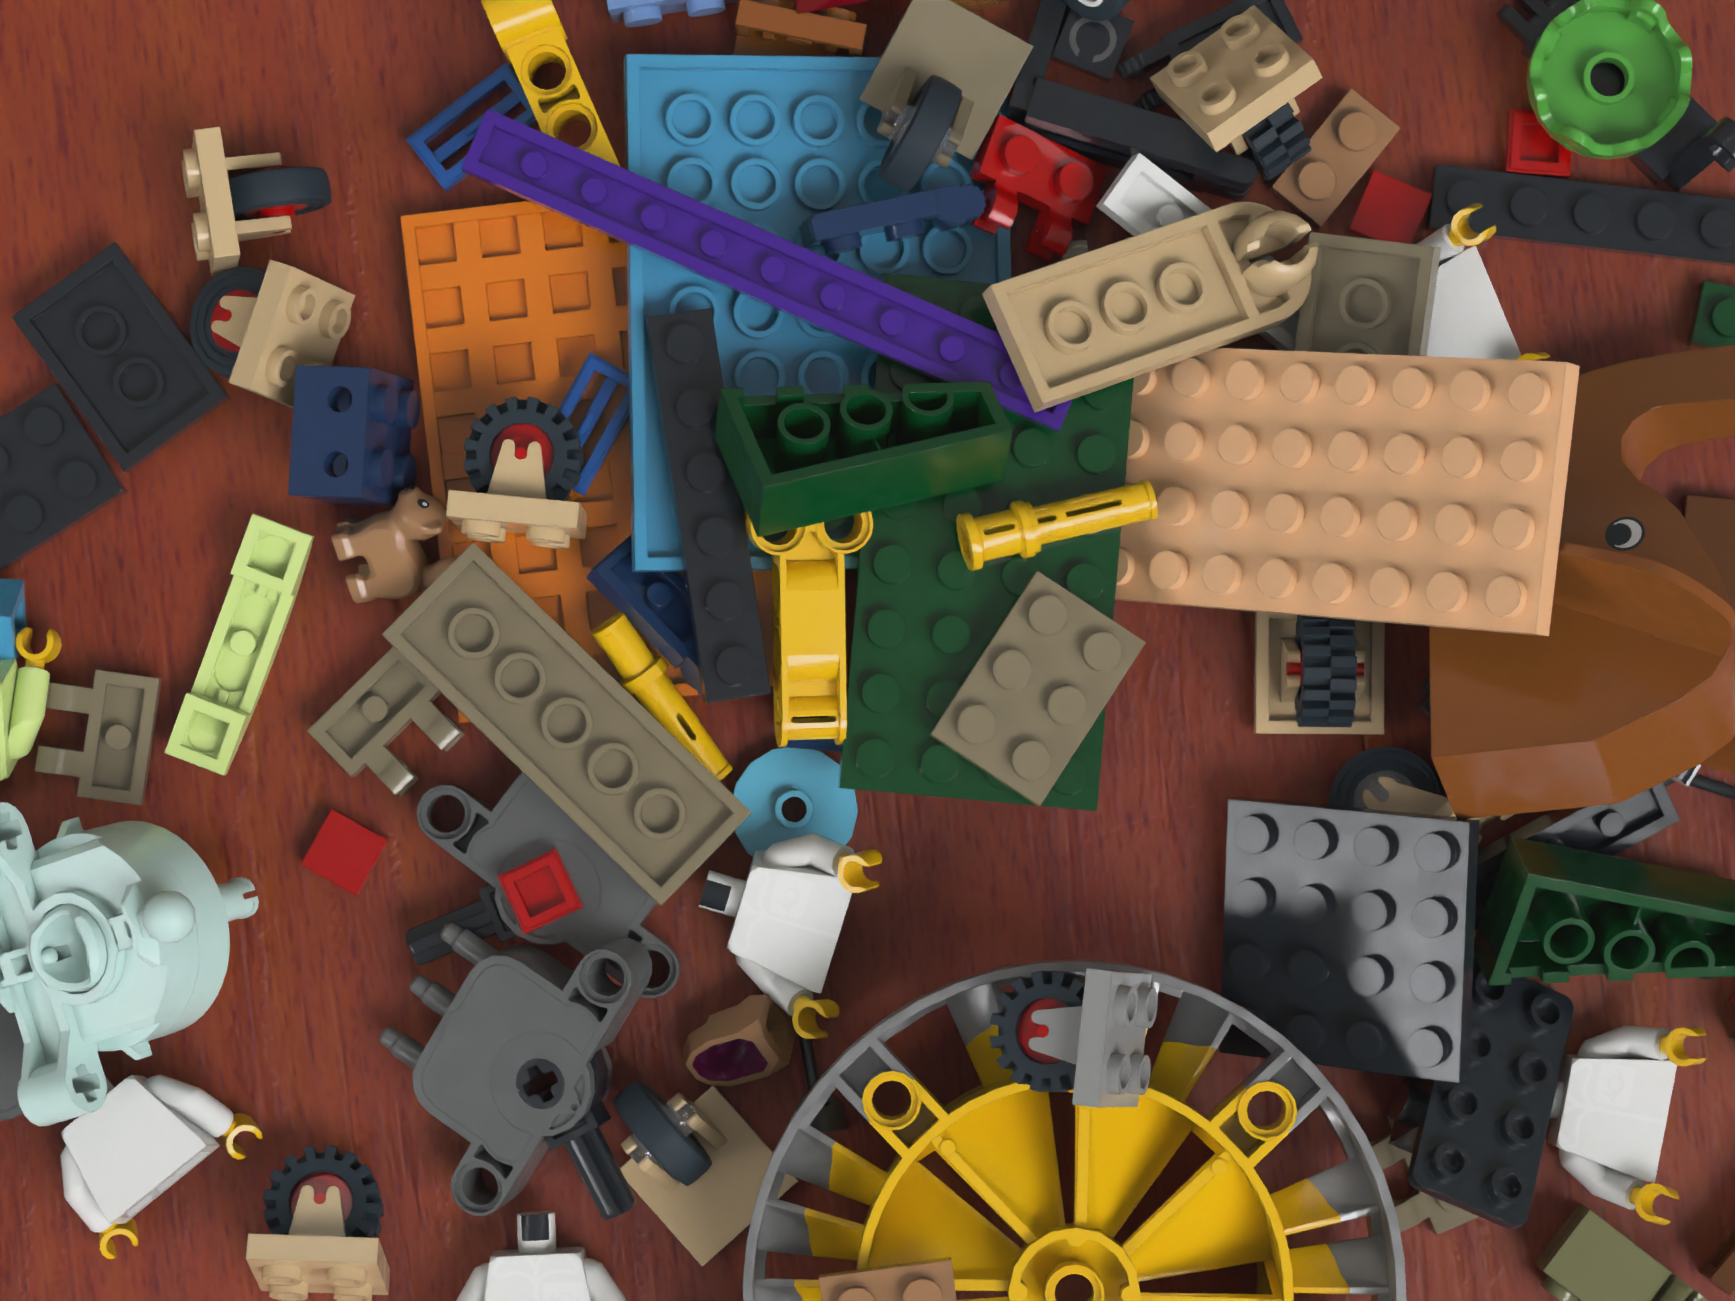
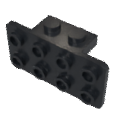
M1474 955L1469 1079L1456 1083L1405 1076L1403 1085L1395 1093L1390 1106L1389 1115L1394 1120L1389 1144L1412 1153L1407 1178L1409 1184L1414 1189L1510 1230L1517 1229L1526 1223L1574 1010L1573 1003L1569 997L1525 977L1512 978L1511 985H1488Z

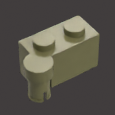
M1580 1203L1534 1262L1535 1266L1548 1275L1540 1286L1560 1301H1709Z

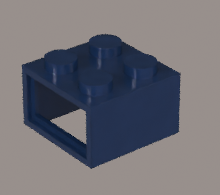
M296 365L288 495L331 504L394 507L397 503L399 492L414 486L416 481V463L414 457L410 454L411 429H414L419 421L420 401L417 392L414 390V380L368 367Z

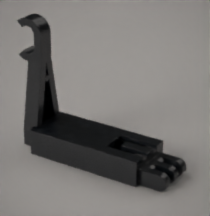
M1041 0L1028 42L1034 47L1018 74L1006 115L1008 119L1101 164L1122 170L1131 156L1141 153L1185 189L1201 194L1206 192L1233 201H1241L1247 197L1257 176V166L1250 159L1220 150L1216 152L1185 121L1045 80L1067 4L1064 0Z
M1516 0L1530 14L1526 20L1508 4H1505L1496 14L1499 20L1526 46L1521 53L1529 60L1536 41L1549 23L1580 0H1545L1544 2L1542 0ZM1603 62L1593 66L1591 70L1590 81L1598 93L1604 96H1615L1622 92L1625 78L1619 67L1612 63ZM1690 96V102L1685 113L1664 137L1648 149L1627 158L1655 186L1664 180L1677 192L1714 161L1728 172L1735 167V121L1728 117H1723L1716 121Z

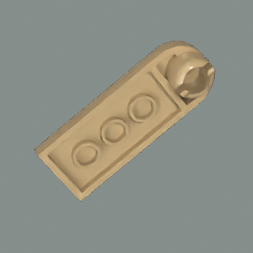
M1235 202L990 285L982 295L1034 412H1038L1282 324L1302 306L1307 298L1311 286V271L1317 261L1319 245L1317 241L1307 244L1290 259L1282 262L1275 260L1268 262L1264 259L1250 264V262L1292 248L1312 229L1306 221L1295 214L1281 210L1275 211L1259 203Z

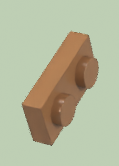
M1351 88L1311 137L1309 144L1312 147L1311 151L1286 168L1269 190L1319 230L1401 128Z
M951 1257L819 1275L822 1301H957Z

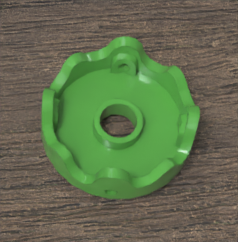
M1580 0L1555 17L1536 41L1529 59L1526 80L1529 101L1542 127L1551 138L1566 149L1589 158L1610 160L1629 157L1648 149L1658 142L1676 125L1685 113L1690 102L1692 55L1689 46L1682 41L1667 20L1666 11L1653 0ZM1608 62L1619 67L1625 78L1622 92L1615 96H1604L1598 93L1590 81V73L1593 66Z

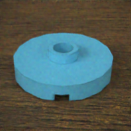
M786 747L772 749L751 762L736 782L733 794L752 812L734 831L746 852L753 857L755 851H766L773 843L810 833H816L846 845L853 835L858 808L855 790L838 788L840 765L821 751ZM790 797H798L806 804V815L800 821H789L782 814L783 803Z

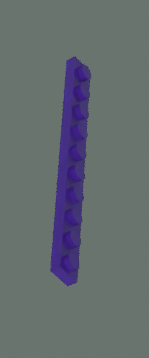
M488 108L462 164V171L940 382H990L1002 409L1056 433L1059 432L1073 401L1072 399L1034 412L999 333Z

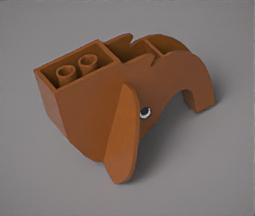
M1735 345L1629 360L1579 375L1549 636L1429 626L1431 758L1456 818L1470 819L1616 804L1699 764L1711 769L1735 773V611L1730 606L1725 585L1713 559L1684 516L1661 493L1640 482L1646 467L1666 450L1683 444L1735 436Z

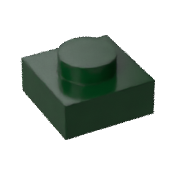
M1709 281L1700 283L1687 345L1703 349L1735 345V287Z

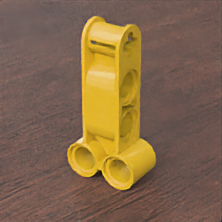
M481 0L498 42L509 64L512 63L541 132L558 139L559 132L565 124L575 120L584 121L591 126V134L586 143L576 148L620 166L565 40L568 38L552 1ZM556 63L566 69L564 80L554 89L544 90L533 85L535 72L544 64Z
M745 509L743 515L748 541L760 550L771 554L774 727L778 747H786L788 740L834 739L836 745H843L847 732L844 554L856 552L866 545L872 535V514L869 511L853 515V528L843 539H830L825 531L824 522L788 530L783 538L770 542L766 541L763 536L757 537ZM809 716H828L823 718H793Z

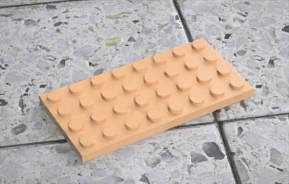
M1216 348L1134 377L1125 485L1148 479L1155 493L1158 516L1156 520H1145L1121 526L1115 600L1549 636L1580 366L1568 362Z

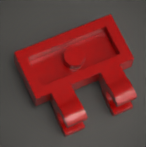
M999 114L995 117L978 149L969 175L970 178L985 184L983 195L987 197L985 199L987 206L983 209L985 213L979 215L980 218L977 220L973 219L971 226L992 236L996 235L999 226L1006 230L1010 229L1018 211V201L1039 211L1035 225L1029 235L1025 252L1046 262L1051 260L1053 252L1063 256L1070 245L1073 228L1080 229L1089 225L1108 168Z

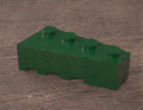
M990 382L904 384L902 392L884 393L870 390L869 384L843 385L842 394L805 395L803 386L776 387L775 395L745 396L744 388H720L715 439L757 537H762L1003 481L1013 430Z

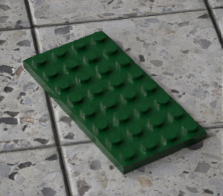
M884 274V283L999 333L982 295L993 284ZM876 353L873 390L879 393L902 392L904 384L943 383ZM1134 378L1073 399L1058 433L1003 409L1013 430L1003 481L870 511L873 519L872 535L866 545L859 549L846 691L847 732L846 739H844L841 747L838 788L1036 806L929 734L1036 571H1039L1113 620L1121 526L1041 545V551L1030 558L1023 559L1018 553L984 561L981 569L970 571L964 561L958 540L957 515L969 512L974 518L1008 510L1010 503L1018 500L1023 502L1029 501L1032 507L1088 493L1125 486ZM1106 705L1040 805L1041 807L1097 811Z

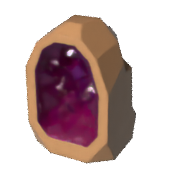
M769 994L749 995L740 1004L709 1015L706 1024L688 1035L683 1046V1063L696 1080L708 1085L731 1087L768 1077L787 1066L790 1062L795 1040L790 1015L774 1003Z

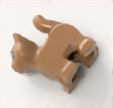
M412 486L399 492L397 503L392 510L381 511L367 519L361 520L351 515L344 517L337 523L338 527L331 538L339 561L363 556L368 563L358 565L359 574L346 576V582L355 603L372 601L378 597L403 599L412 596L416 592L424 591L458 558L453 556L444 557L429 565L428 559L418 540H426L439 534L443 530L445 522L449 520L446 516L447 507H443L438 498L423 493L417 486Z

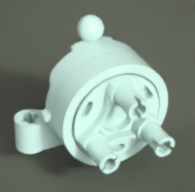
M0 802V1003L9 1013H15L24 1042L22 1073L18 1083L17 1095L21 1110L31 1123L37 1126H49L93 1113L103 1106L106 1100L107 1084L98 1055L99 1051L122 1050L134 1060L151 1056L152 1051L148 1041L185 1029L205 1014L218 996L227 972L230 951L228 922L248 918L255 914L258 909V896L248 899L243 897L244 893L256 890L249 879L236 877L228 882L216 884L206 864L185 841L163 827L144 821H120L83 831L79 817L72 818L61 823L56 839L35 851L23 815L15 806Z

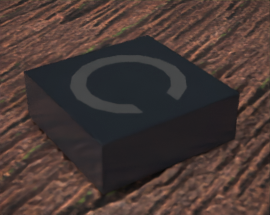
M1071 9L1051 60L1110 83L1134 21L1118 14L1109 20L1093 21L1078 15Z

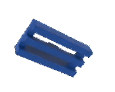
M507 62L406 139L446 192L469 175L461 169L466 157L447 171L441 164L474 140L485 113L433 153L426 144L507 83L513 92L490 108V110L506 116L522 103L527 110L514 120L529 127H533L538 123L517 75Z
M589 353L559 407L560 412L570 420L595 373L599 372L606 376L604 383L576 431L581 441V449L586 444L617 386L621 384L628 388L582 470L578 486H574L572 489L584 497L629 419V374L592 353Z

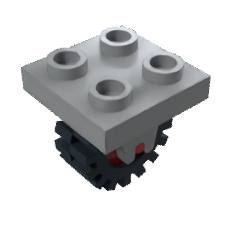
M1086 968V976L1064 971L1032 972V977L1030 978L1020 977L1011 983L1014 987L1012 992H1003L997 1002L1003 1005L1001 1013H992L990 1020L991 1025H998V1036H990L991 1048L1001 1049L1003 1055L996 1060L1001 1069H1011L1014 1072L1010 1077L1018 1084L1030 1085L1029 1089L1039 1092H1068V1090H1073V1105L1097 1108L1138 1107L1139 1095H1144L1147 1091L1151 1073L1149 1056L1143 1054L1146 1028L1153 1026L1158 1006L1157 992L1155 988H1151L1152 974Z

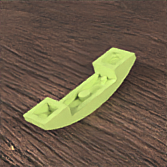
M252 514L230 573L234 575L197 677L191 692L185 695L164 753L223 776L227 774L256 708L281 643L306 568L314 539L313 535L261 515Z

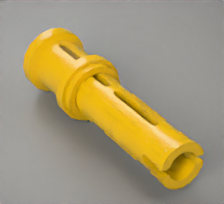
M1144 479L1138 483L1088 493L1032 507L1029 501L1023 502L1018 500L1011 502L1008 510L974 518L969 512L957 515V534L964 561L968 569L974 571L981 569L984 561L1018 553L1023 559L1033 557L1037 552L1041 551V545L1085 534H1093L1102 530L1145 520H1156L1158 508L1153 487L1148 479Z

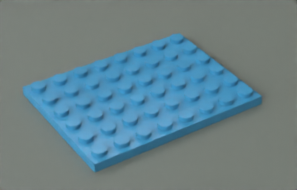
M626 54L624 57L625 169L803 247L799 227L802 225V222L814 214L952 185L960 187L963 183L966 185L972 183L975 187L979 186L978 189L980 191H983L985 184L969 177L977 152L973 160L954 151L951 156L952 160L945 169L934 163L938 152L937 149L923 175L909 191L899 189L879 176L881 162L901 121L896 119L893 124L895 127L893 133L889 138L877 132L881 122L882 111L860 100L859 97L881 57ZM1007 97L997 115L1000 114L1006 117L1008 111ZM927 222L922 224L924 234L900 241L887 242L885 233L881 232L862 236L863 247L844 253L825 256L823 245L806 248L883 282L885 273L996 284L1011 278L1010 229L1006 230L1000 226L996 235L992 236L971 226V223L968 225L964 224L965 226L962 228L957 226L954 230L942 232ZM627 244L632 572H683L645 319L649 316L711 308L723 387L744 388L745 396L775 395L776 387L803 386L804 395L842 394L843 385L869 384V389L873 390L876 353ZM742 502V509H743V512H744L745 507H744V504H743V502ZM852 515L824 522L825 531L829 538L838 540L846 537L853 528L854 517ZM788 530L763 537L766 541H777L783 538ZM748 541L752 571H772L771 554L760 550ZM859 550L844 554L845 570H857Z

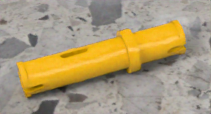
M617 613L596 627L591 632V635L623 678L619 684L630 695L634 694L640 704L719 781L726 777L732 771V766L665 673L669 667L661 655L653 656L625 613Z

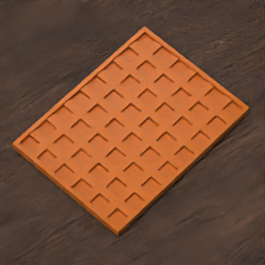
M531 201L400 216L433 497L439 499L443 507H447L449 490L476 492L465 471L463 460H466V451L464 450L465 439H469L471 435V425L476 418L480 420L487 413L485 411L486 408L494 403L496 406L506 402V398L517 397L518 400H527L528 397L538 398L545 404L549 405L550 403L559 409L589 353L600 357L629 374L626 243ZM599 372L595 373L569 420L576 431L606 379V376ZM621 384L617 386L582 449L584 465H581L580 474L628 388ZM629 419L586 496L584 497L574 490H571L569 493L571 497L567 501L580 502L588 514L585 540L570 538L569 549L532 546L531 541L526 540V534L506 532L505 543L474 541L467 539V535L462 534L461 528H458L450 519L445 522L443 530L437 534L440 559L450 556L459 557L474 542L618 683L623 678L593 638L591 632L611 616L620 613V611L586 577L595 565L631 535ZM752 571L770 686H773L772 571ZM678 572L684 578V572ZM635 628L653 656L661 655L669 667L665 673L681 696L701 695L685 681L680 666L676 669ZM634 694L631 695L637 702H639ZM458 710L459 723L471 722Z

